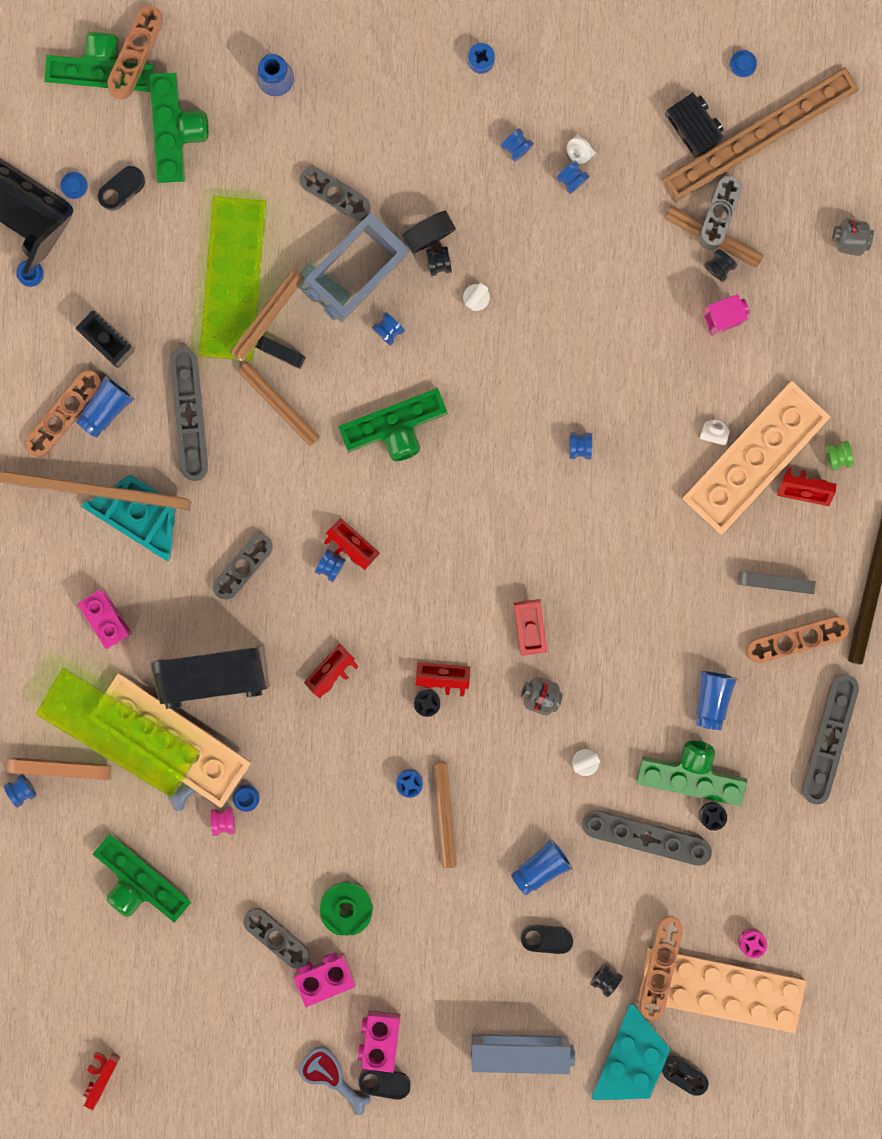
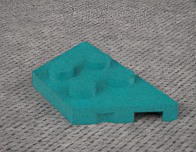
M128 475L113 486L115 488L161 494L132 475ZM99 497L86 501L81 506L165 561H170L176 509Z
M633 1003L628 1008L592 1095L591 1099L593 1100L650 1099L654 1092L671 1047L664 1038L660 1037L650 1021L646 1020L638 1010L639 1008Z

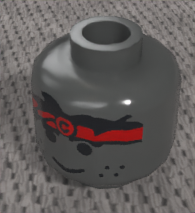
M846 218L841 222L840 226L836 225L834 227L832 241L836 242V248L839 252L861 256L865 251L870 250L874 231L870 230V225L865 221Z
M535 677L530 683L526 682L521 691L525 708L541 715H549L552 712H556L562 702L563 694L560 692L558 684L542 677Z

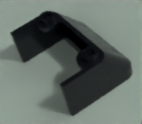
M0 159V222L25 238L22 250L29 258L22 273L27 276L47 257L69 223L73 214V207L64 199Z
M264 645L176 659H158L151 662L152 675L159 703L165 704L166 709L182 707L183 701L246 693V697L263 695L262 690L270 687Z

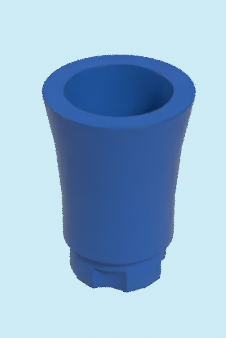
M268 54L259 62L257 82L265 94L282 96L293 86L294 73L290 65L281 56ZM273 69L279 71L275 75H269L270 71Z
M104 376L99 388L81 412L82 415L77 419L76 423L87 433L97 438L102 430L105 431L117 415L135 399L118 383Z
M711 671L700 672V694L696 713L698 715L697 726L711 730H722L723 720L726 719L730 698L737 682L736 677Z
M550 838L538 852L520 865L519 869L513 872L511 876L523 894L528 895L533 890H538L544 884L573 868L560 847Z

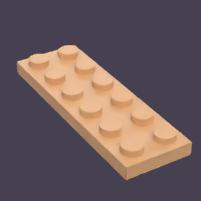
M790 381L682 497V500L717 533L722 535L831 417L793 381Z
M118 673L89 717V719L220 808L225 805L252 764L251 761L173 708L166 709V705L160 704L158 698L121 673Z
M648 947L638 1001L641 1000L652 952L651 947ZM659 949L657 952V959L661 962L668 961L672 956L670 951ZM678 953L666 1007L796 1033L806 980ZM655 974L651 978V985L655 988L664 986L666 978L662 974ZM648 990V993H647V994H652L653 997H652V1002H651V1004H655V1005H656V1002H655V1001H656V996H657V995H658L659 997H662V996H663V994H655V993L651 992L650 990Z

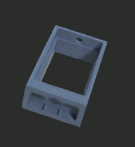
M370 212L305 279L303 284L304 293L313 302L318 301L323 305L325 313L331 319H338L343 323L406 258L410 249ZM365 232L392 259L344 307L316 280Z
M472 1034V1072L570 1074V1066H575L574 1046L569 1044L567 1036Z

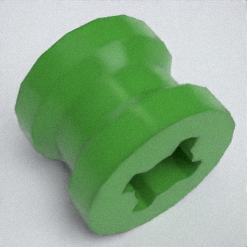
M843 441L838 446L826 445V457L831 471L838 470L840 466H854L853 454L848 441Z

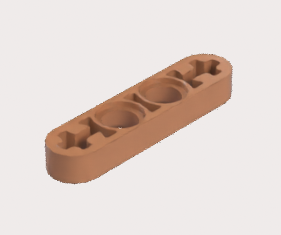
M145 6L140 9L108 78V88L110 95L115 99L123 100L130 97L163 24L162 14L155 6ZM150 17H154L155 20L150 21L148 25V30L145 29L146 20H149ZM137 37H144L148 40L144 46H136L133 43ZM127 59H135L138 62L134 68H126L123 65ZM122 75H124L125 86H121L120 89H116V85L121 84V81L123 79Z
M84 371L76 378L28 436L25 446L31 455L42 457L51 451L81 415V412L102 382L99 374L93 371ZM94 376L96 378L94 380L96 387L94 389L90 387L86 389L84 394L88 395L85 400L81 394L74 390L76 387L82 390L86 385L83 381L84 378L91 379ZM70 396H76L80 401V406L76 411H69L66 408L65 402ZM55 416L60 417L63 422L61 430L57 432L51 431L48 426L49 420ZM42 428L46 433L54 436L52 441L48 437L43 441L44 450H33L35 446L32 443L33 440H40L45 435L40 433Z
M830 617L754 639L747 645L746 654L753 662H768L841 641L848 635L849 626L843 618ZM833 622H836L837 625H842L843 629L839 631V636H836L835 633L825 634L827 640L823 641V632L819 625L823 624L824 630L832 628ZM812 628L817 632V640L812 644H807L803 639V634L807 629ZM782 636H788L792 641V646L787 651H781L777 646L778 639ZM772 639V647L776 652L775 655H772L771 650L763 652L762 658L752 654V650L756 649V644L759 643L760 647L770 646L768 640Z
M7 758L6 772L98 780L111 779V765Z
M674 916L663 917L657 926L640 1000L642 1015L649 1020L659 1019L663 1015L683 933L681 922ZM670 922H673L677 928V931H672L670 935V941H675L674 945L668 942H659L660 938L666 940L667 931L663 927L664 925L668 926ZM663 947L669 948L672 952L671 958L666 962H661L657 959V952ZM655 974L664 975L666 978L664 986L660 988L653 987L651 985L652 976ZM648 990L655 994H663L662 997L656 996L655 1002L659 1009L654 1010L653 1014H650L648 1008L645 1007L646 1004H651L653 997L652 994H647Z

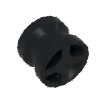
M447 246L442 247L439 251L426 250L431 277L436 276L439 272L452 273Z
M717 249L714 252L713 259L707 261L703 266L716 279L724 282L727 279V273L730 270H734L738 265L727 253Z
M422 690L415 696L414 708L419 715L431 717L440 709V698L433 690Z
M708 802L700 808L699 820L707 829L717 831L725 826L727 813L720 804Z
M604 963L593 976L590 985L594 988H600L602 994L609 997L616 990L623 976L611 971L610 966Z

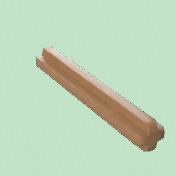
M674 206L669 208L665 216L667 221L697 237L699 236L703 224L702 221ZM712 228V230L708 234V240L713 241L715 239V228ZM725 235L723 242L718 247L753 267L759 266L763 259L762 253L728 235Z
M295 270L290 271L231 349L230 353L236 359L243 361L304 281L303 276Z
M246 362L238 369V373L308 445H313L319 439V435L250 363Z
M438 762L433 765L442 866L443 868L456 867L457 862L448 764L446 762Z

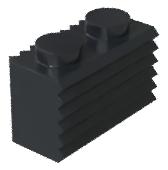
M694 92L670 107L665 112V116L690 153L696 158L722 140L724 136L721 132L724 129L716 117L712 119L706 110L709 107L701 95L696 97Z
M91 311L75 328L117 368L135 352V347L96 311Z

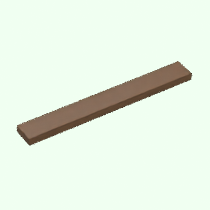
M846 67L664 177L662 181L674 201L678 202L858 92L859 88Z
M0 471V483L187 511L191 510L192 502L183 497Z

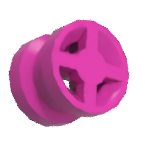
M233 807L227 808L225 811L211 809L212 835L219 836L220 833L227 832L229 835L235 834Z
M746 929L740 934L738 945L747 957L754 959L764 955L767 950V940L761 932L756 929Z

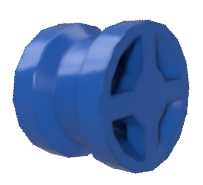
M485 43L473 45L468 53L470 69L478 74L487 73L492 69L495 60L493 49Z
M521 128L514 131L500 145L503 150L509 151L514 162L523 157L534 145L531 140H527L523 136L524 132Z
M575 160L556 179L559 182H563L567 186L566 191L571 194L590 176L587 172L580 170L579 163Z
M387 312L383 315V320L379 324L372 326V329L390 346L394 343V338L397 335H402L405 332V329Z
M570 432L569 459L584 457L591 460L592 433L578 435L576 432Z
M327 549L314 572L318 575H326L328 580L333 583L346 559L335 557L332 551Z
M408 769L399 774L396 787L402 796L412 798L421 792L423 780L417 771Z
M24 774L18 776L17 781L14 783L9 782L4 785L7 796L17 808L23 805L26 799H33L37 796L34 787Z

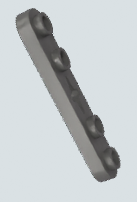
M182 347L173 352L170 360L180 466L185 478L190 481H199L208 473L199 365L197 355L191 349ZM188 400H190L191 410L197 412V416L192 417V429L189 428L187 418L182 417V413L187 411Z
M842 674L833 679L802 786L804 798L812 804L819 805L828 800L859 692L857 680L850 675ZM835 725L834 737L837 738V743H832L828 753H825L827 742L823 740L824 736H829L832 732V726Z
M597 810L586 813L582 819L584 832L588 836L697 866L706 864L712 856L711 846L705 840ZM646 831H651L650 835L661 841L660 843L648 841L647 845H643V840L639 837H634L633 834L645 835Z

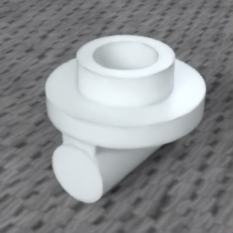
M579 134L567 144L569 157L573 161L576 160L579 164L586 163L596 154L590 144Z
M482 283L469 286L463 294L465 306L472 311L485 309L490 300L488 288Z
M710 420L705 422L699 439L726 445L730 431L722 421Z
M589 749L579 750L572 759L575 773L582 776L592 775L597 771L600 764L597 753L595 754V752Z

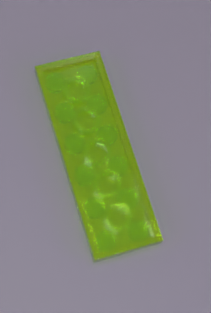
M213 196L199 357L238 360L230 353L231 349L257 316L267 209L266 200ZM255 346L243 361L253 362Z
M66 668L61 669L35 713L38 717L171 798L175 796L201 752L191 744Z

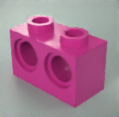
M739 294L708 305L702 313L711 336L743 324L748 320L747 314H750L746 300L744 298L740 299Z
M100 589L77 603L105 649H110L132 635V632L105 589Z
M333 952L324 956L321 963L313 965L312 962H309L304 967L297 968L298 972L294 974L293 979L305 1008L355 988L356 981L344 953L337 955V952ZM340 967L344 975L339 979L332 978L329 974L330 968ZM307 977H315L319 985L314 989H310L305 986L304 980Z
M369 1010L368 1018H362L361 1034H366L365 1044H359L357 1060L362 1061L361 1069L394 1073L401 1014ZM377 1022H383L387 1025L388 1029L386 1032L379 1034L373 1030V1025ZM375 1048L381 1049L384 1052V1057L380 1060H374L369 1055L370 1051Z

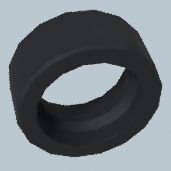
M445 210L414 225L405 231L402 236L411 252L416 253L447 237L456 228Z

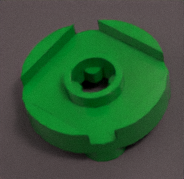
M343 881L331 886L324 893L320 904V916L324 926L333 934L340 936L359 934L371 921L373 903L369 893L362 886L349 881ZM351 903L353 905L351 907L353 913L351 915L348 913L342 915L340 913L342 909L340 904Z

